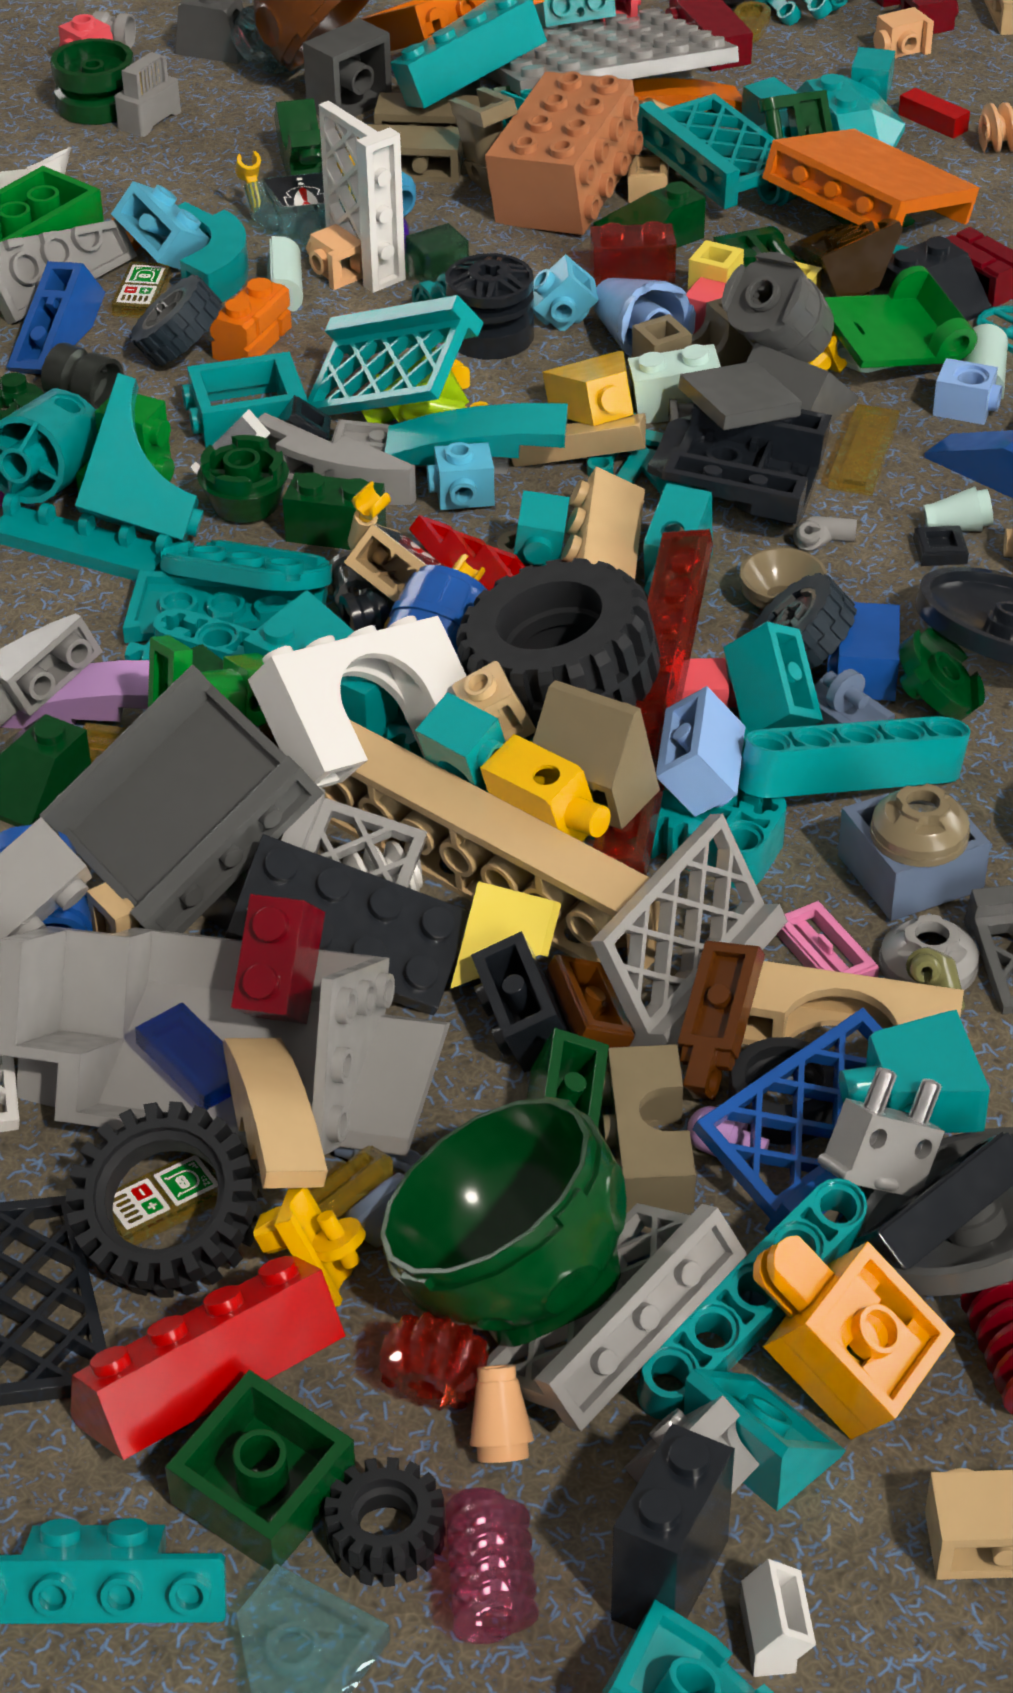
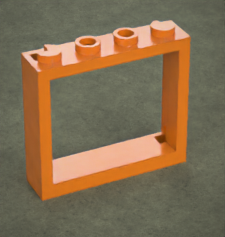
M411 0L360 19L389 32L390 51L423 42L432 36L429 34L443 29L486 0ZM533 0L536 5L544 2V0Z

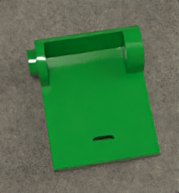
M912 266L902 270L893 281L888 294L824 297L833 313V332L860 368L944 364L946 358L964 359L973 351L978 338L974 329L929 271L923 266Z

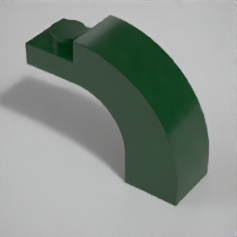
M314 98L276 102L274 120L279 150L286 175L323 173L321 137Z

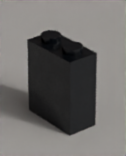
M673 1423L670 1425L613 1526L611 1620L637 1630L655 1599L686 1619L688 1618L728 1543L735 1448Z

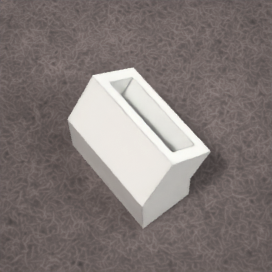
M767 1559L741 1580L740 1608L753 1677L796 1673L797 1659L816 1645L801 1570Z

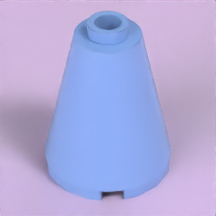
M608 278L596 287L599 301L592 306L593 310L629 358H632V325L670 314L693 335L696 318L694 306L690 304L686 296L688 294L681 287L671 282Z

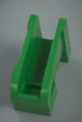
M169 635L150 637L148 708L193 662V649ZM259 653L223 656V669L202 671L201 673L256 727L265 724L267 721L260 705L251 709L257 699L248 681L264 664L262 661L264 656Z

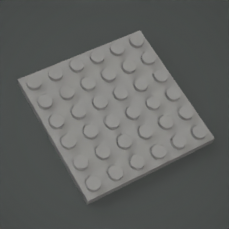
M650 8L640 10L639 16L627 18V14H616L615 17L605 18L604 22L593 23V20L571 23V27L559 29L558 25L542 26L547 42L485 76L502 86L510 85V90L520 96L521 90L533 89L546 71L557 73L578 72L581 75L598 77L613 75L619 79H635L739 62L738 46L725 41L723 36H713L709 30L698 29V25H688L684 19L673 18V14H663L661 9Z

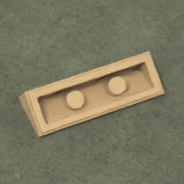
M645 413L634 414L596 426L580 422L567 424L565 448L520 445L519 458H511L513 466H530L646 449Z

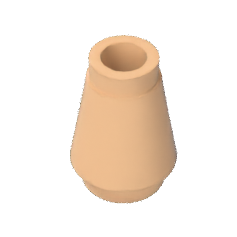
M491 1365L477 1368L478 1381H476L470 1446L477 1449V1461L481 1463H501L529 1458L528 1443L534 1441V1436L519 1380L516 1378V1365Z

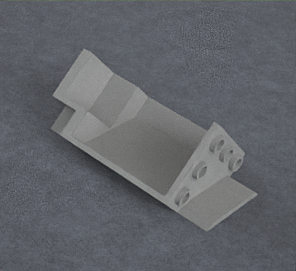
M54 926L0 939V1055L18 1058L17 1098L55 1107L54 1121L102 1127L108 1122L112 1129L118 1130L124 1126L119 1114L129 1109L133 1111L138 1119L145 1116L143 1104L157 1102L163 1112H168L170 1101L183 1102L189 1113H192L196 1105L207 1109L213 1120L217 1116L228 1124L232 1133L237 1134L244 1147L248 1148L245 1131H238L222 1047L224 1038H281L292 1056L304 1084L324 1155L339 1147L407 1156L451 1022L385 1014L386 1008H389L392 1004L395 991L393 974H388L389 958L319 949L307 1024L255 1018L231 1008L242 940L136 927L112 934Z

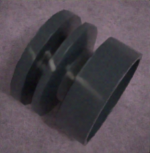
M498 253L476 254L464 257L451 264L445 273L446 297L458 295L484 322L478 337L463 339L458 352L471 358L492 360L515 356L529 348L534 340V315L532 308L534 304L533 270L529 265L516 257Z

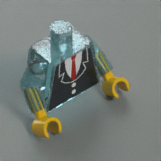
M253 151V166H246L241 161V155L238 154L235 168L236 175L241 180L246 181V185L243 188L251 218L255 223L269 231H275L277 236L287 237L293 241L300 240L304 245H307L310 234L326 228L323 172L261 178V181H258L257 177L261 164L260 155ZM349 155L353 165H355L351 155ZM337 162V166H338V168L340 169V172H341L342 176H344V174H343V172H342V170H341V168H340V166H339V164H338V162ZM347 184V186H348V188H349V190H350V192H351V194H352V196H353L355 202L357 203V200H356V198H355V196H354V194H353V192H352V190H351L349 184ZM339 199V202H340V204H341V206H342L344 212L346 213V211H345V209H344V207H343V205H342V203H341V201H340V199Z

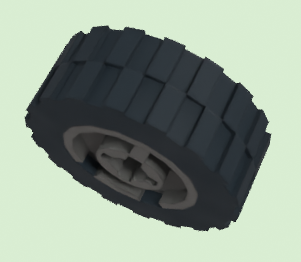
M198 275L185 277L162 293L146 309L132 328V333L129 337L130 341L153 365H165L187 351L210 328L213 321L219 315L222 301Z
M815 573L812 576L807 575L798 582L792 583L782 593L780 592L774 597V600L762 610L759 618L755 620L752 630L765 622L800 629L811 670L823 663V660L829 655L831 656L838 645L844 641L849 629L855 622L854 616L857 613V609L854 607L855 603L829 575Z

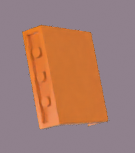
M856 129L775 139L772 141L762 176L763 179L857 225L866 221H872L875 228H879L878 222L889 218L900 221L902 226L906 214L933 210L965 225L969 223L980 187Z

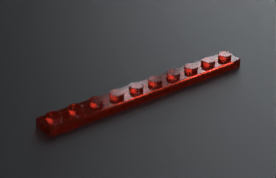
M710 529L662 533L647 601L661 655L659 659L660 669L648 695L643 701L637 700L635 706L641 709L655 772L657 770L666 708L681 701L683 698L713 548ZM659 780L660 791L622 830L609 825L606 832L602 836L595 838L593 848L646 876L665 787Z

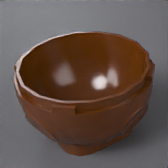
M253 0L255 23L261 40L280 66L285 65L288 70H292L304 64L303 42L350 23L370 0Z

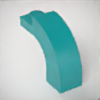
M184 202L178 205V207L190 212L201 222L199 228L210 240L205 247L180 260L181 279L188 278L190 275H198L218 298L224 302L236 294L248 278L249 265L245 228L236 216L225 209L211 215Z

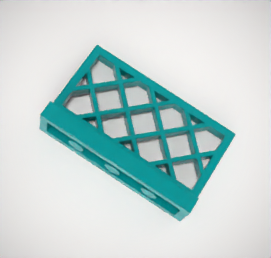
M715 93L665 109H661L652 101L639 104L637 122L638 130L643 134V145L723 209L738 204L739 192L770 183L763 179L762 176L772 141L775 138ZM713 109V110H714L715 112H717V113L704 112V111ZM697 123V124L713 125L714 127L702 126V125H694V124ZM721 127L737 128L739 130L726 129ZM716 140L736 142V144L716 142ZM743 144L760 145L761 147L748 146ZM741 157V158L757 159V160H759V161L744 160V159H738V158ZM740 172L750 173L744 176L739 175Z
M458 295L330 317L325 332L334 341L307 402L327 415H335L437 400L443 390L463 339L478 337L484 322ZM444 342L439 348H437L432 353V348H434L438 343ZM406 348H411L401 358L399 357V354H401ZM375 353H379L374 359H372L368 363L367 360L370 357H372ZM348 354L350 357L341 364L344 355ZM424 355L427 357L410 373H408L407 370L410 367H412L417 361H419ZM393 360L394 364L376 378L375 375ZM362 366V369L345 383L344 380ZM432 372L427 385L416 386ZM402 376L403 379H401L389 391H384L396 379ZM370 381V384L365 389H363L358 395L352 396L363 385ZM338 386L339 389L325 400L327 394Z

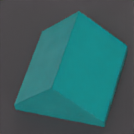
M692 1368L686 1378L684 1415L722 1395L740 1414V1417L736 1420L737 1434L746 1449L760 1464L746 1478L743 1484L776 1511L781 1509L839 1460L846 1451L752 1374Z

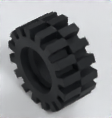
M387 1457V1468H377L376 1458L364 1460L365 1472L360 1474L354 1465L345 1470V1483L336 1479L330 1487L331 1497H326L325 1527L330 1556L334 1563L341 1561L342 1572L350 1578L359 1569L360 1583L372 1586L374 1576L383 1575V1587L395 1586V1574L403 1573L406 1583L417 1579V1565L428 1572L435 1565L434 1553L441 1556L443 1551L446 1527L441 1488L436 1489V1479L429 1472L420 1478V1465L409 1461L406 1469L402 1471L399 1470V1458ZM380 1508L402 1510L411 1519V1523L407 1528L391 1535H375L366 1532L361 1528L360 1522L367 1513Z

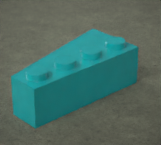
M486 0L448 26L436 31L423 42L403 49L401 51L402 55L390 62L406 106L426 108L547 42L533 0Z

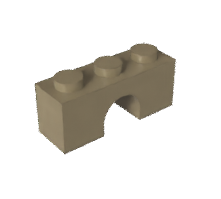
M722 298L706 303L704 323L694 335L670 314L632 325V357H638L647 352L662 353L680 350L694 344H714L720 365L724 367L747 361L753 349L747 338L739 334L729 323L727 312L722 306Z
M677 1044L608 1049V1072H605L601 1107L610 1106L611 1114L602 1115V1136L609 1149L615 1150L616 1163L623 1172L627 1196L626 1214L637 1203L679 1213L694 1212L696 1172L690 1130L662 1131L653 1128L659 1125L682 1124L683 1081Z

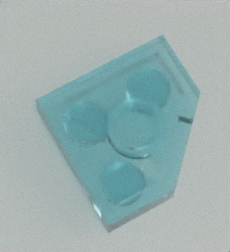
M278 1564L274 1565L237 1612L239 1635L251 1693H352L390 1641V1629L387 1623Z

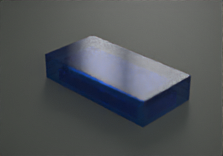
M183 1002L135 1027L136 1044L199 1107L208 1110L232 1096L223 1041Z

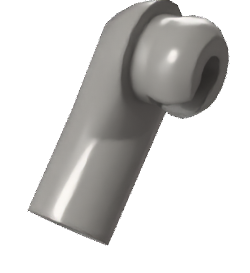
M812 516L801 522L794 530V542L800 549L805 551H815L830 541L855 542L857 519Z

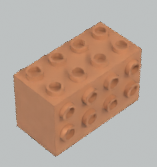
M546 71L517 110L518 114L512 117L485 154L495 222L521 228L584 235L592 221L597 219L600 209L606 200L613 195L614 188L622 176L627 174L629 165L635 156L641 153L643 134L638 130L637 122L639 99L637 96H634L633 80L619 79L613 75L598 77L581 75L578 72L557 73Z

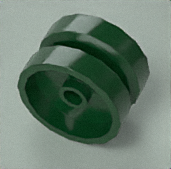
M88 38L70 42L53 52L50 63L52 78L56 83L54 95L56 110L59 115L70 122L84 125H101L116 122L117 115L114 96L124 90L121 70L134 63L133 52L129 46L116 40Z

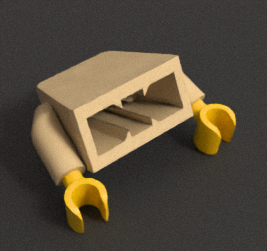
M370 481L351 500L356 509L348 537V545L352 552L344 563L395 602L398 600L409 577L419 571L420 567L425 565H443L399 531L377 525V515L391 502V498L388 493H384L380 497L374 490V482ZM461 555L452 568L479 581L485 573V568L481 567L480 570L473 569L465 561L468 555Z

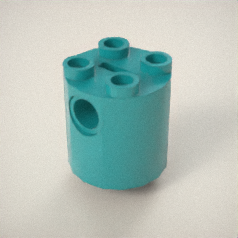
M54 388L0 420V490L5 495L7 493L18 495L22 503L33 504L48 500L76 481V473L90 460L97 439L96 409L80 395Z

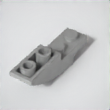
M267 413L258 417V420L270 432L266 437L269 440V447L277 452H283V459L289 468L287 483L290 484L295 472L304 474L318 473L322 476L344 479L360 478L368 482L384 483L385 493H388L391 498V502L388 505H411L416 501L414 465L347 435L332 443Z
M75 613L49 623L0 649V726L19 710L31 716L103 652L80 615Z

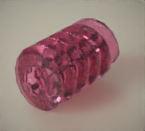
M479 1487L460 1491L449 1500L445 1512V1518L448 1523L447 1543L450 1546L448 1562L451 1568L450 1589L453 1592L451 1605L454 1615L453 1632L460 1641L471 1644H491L502 1641L513 1633H518L531 1627L538 1620L539 1606L533 1599L536 1596L537 1584L531 1575L534 1572L535 1563L534 1557L529 1552L532 1549V1535L527 1529L530 1525V1512L525 1505L515 1500L506 1499L504 1494L494 1489Z

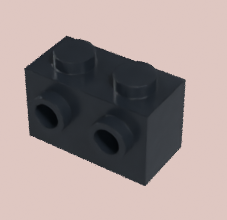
M521 931L472 954L471 957L482 982L474 986L476 994L487 1016L495 1014L498 1022L497 1025L491 1027L498 1048L504 1058L514 1055L523 1071L528 1072L531 1071L532 1065L553 1029L557 1028L567 1032L569 1030L543 968Z

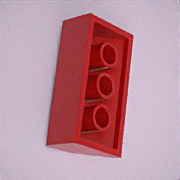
M282 1256L272 1259L259 1268V1274L238 1286L230 1285L212 1291L204 1298L203 1305L182 1316L165 1317L153 1323L148 1328L147 1335L126 1346H114L97 1353L90 1360L89 1366L72 1375L71 1416L74 1423L119 1458L125 1460L215 1410L248 1370H251L267 1381L346 1337L322 1269L296 1256Z

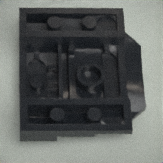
M694 404L690 416L680 417L668 422L660 444L648 463L647 472L664 481L684 484L694 489L712 492V497L735 501L734 507L753 516L797 525L806 511L820 470L828 441L832 415L801 409L800 416L723 430Z

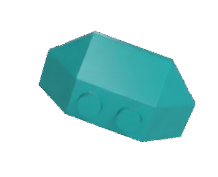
M825 74L818 79L806 80L796 91L797 93L819 90L827 91L833 131L856 129L893 147L897 146L905 131V123L874 89L846 76Z

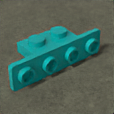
M66 1518L50 1520L42 1525H33L21 1555H0V1624L223 1622L227 1613L225 1556L221 1553H165L166 1525H148L144 1520L137 1518L118 1519L109 1525H80L78 1521Z

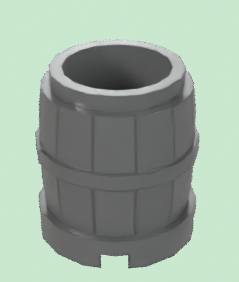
M763 252L756 255L757 261L752 262L747 267L743 264L737 267L725 284L722 306L727 312L729 323L739 334L747 338L752 347H754L755 343H759L806 363L813 361L824 352L831 341L834 328L832 310L823 297L822 292L811 279L807 278L792 258L779 252Z

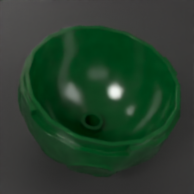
M552 1097L517 1100L475 1116L438 1140L418 1159L396 1186L395 1192L386 1205L380 1238L391 1274L398 1282L404 1295L421 1310L442 1322L455 1323L478 1330H488L500 1346L516 1347L529 1343L588 1315L602 1306L612 1295L621 1276L617 1242L619 1235L624 1230L626 1220L627 1196L623 1172L616 1163L611 1150L591 1117L576 1109L570 1100Z

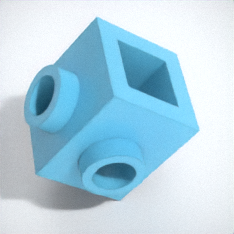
M566 254L550 269L542 270L534 279L533 313L545 325L551 323L560 331H566L573 323L581 322L589 313L590 308L599 301L595 279Z
M455 442L447 446L434 447L435 465H427V482L429 493L437 492L440 510L495 506L494 465L488 442L472 444Z

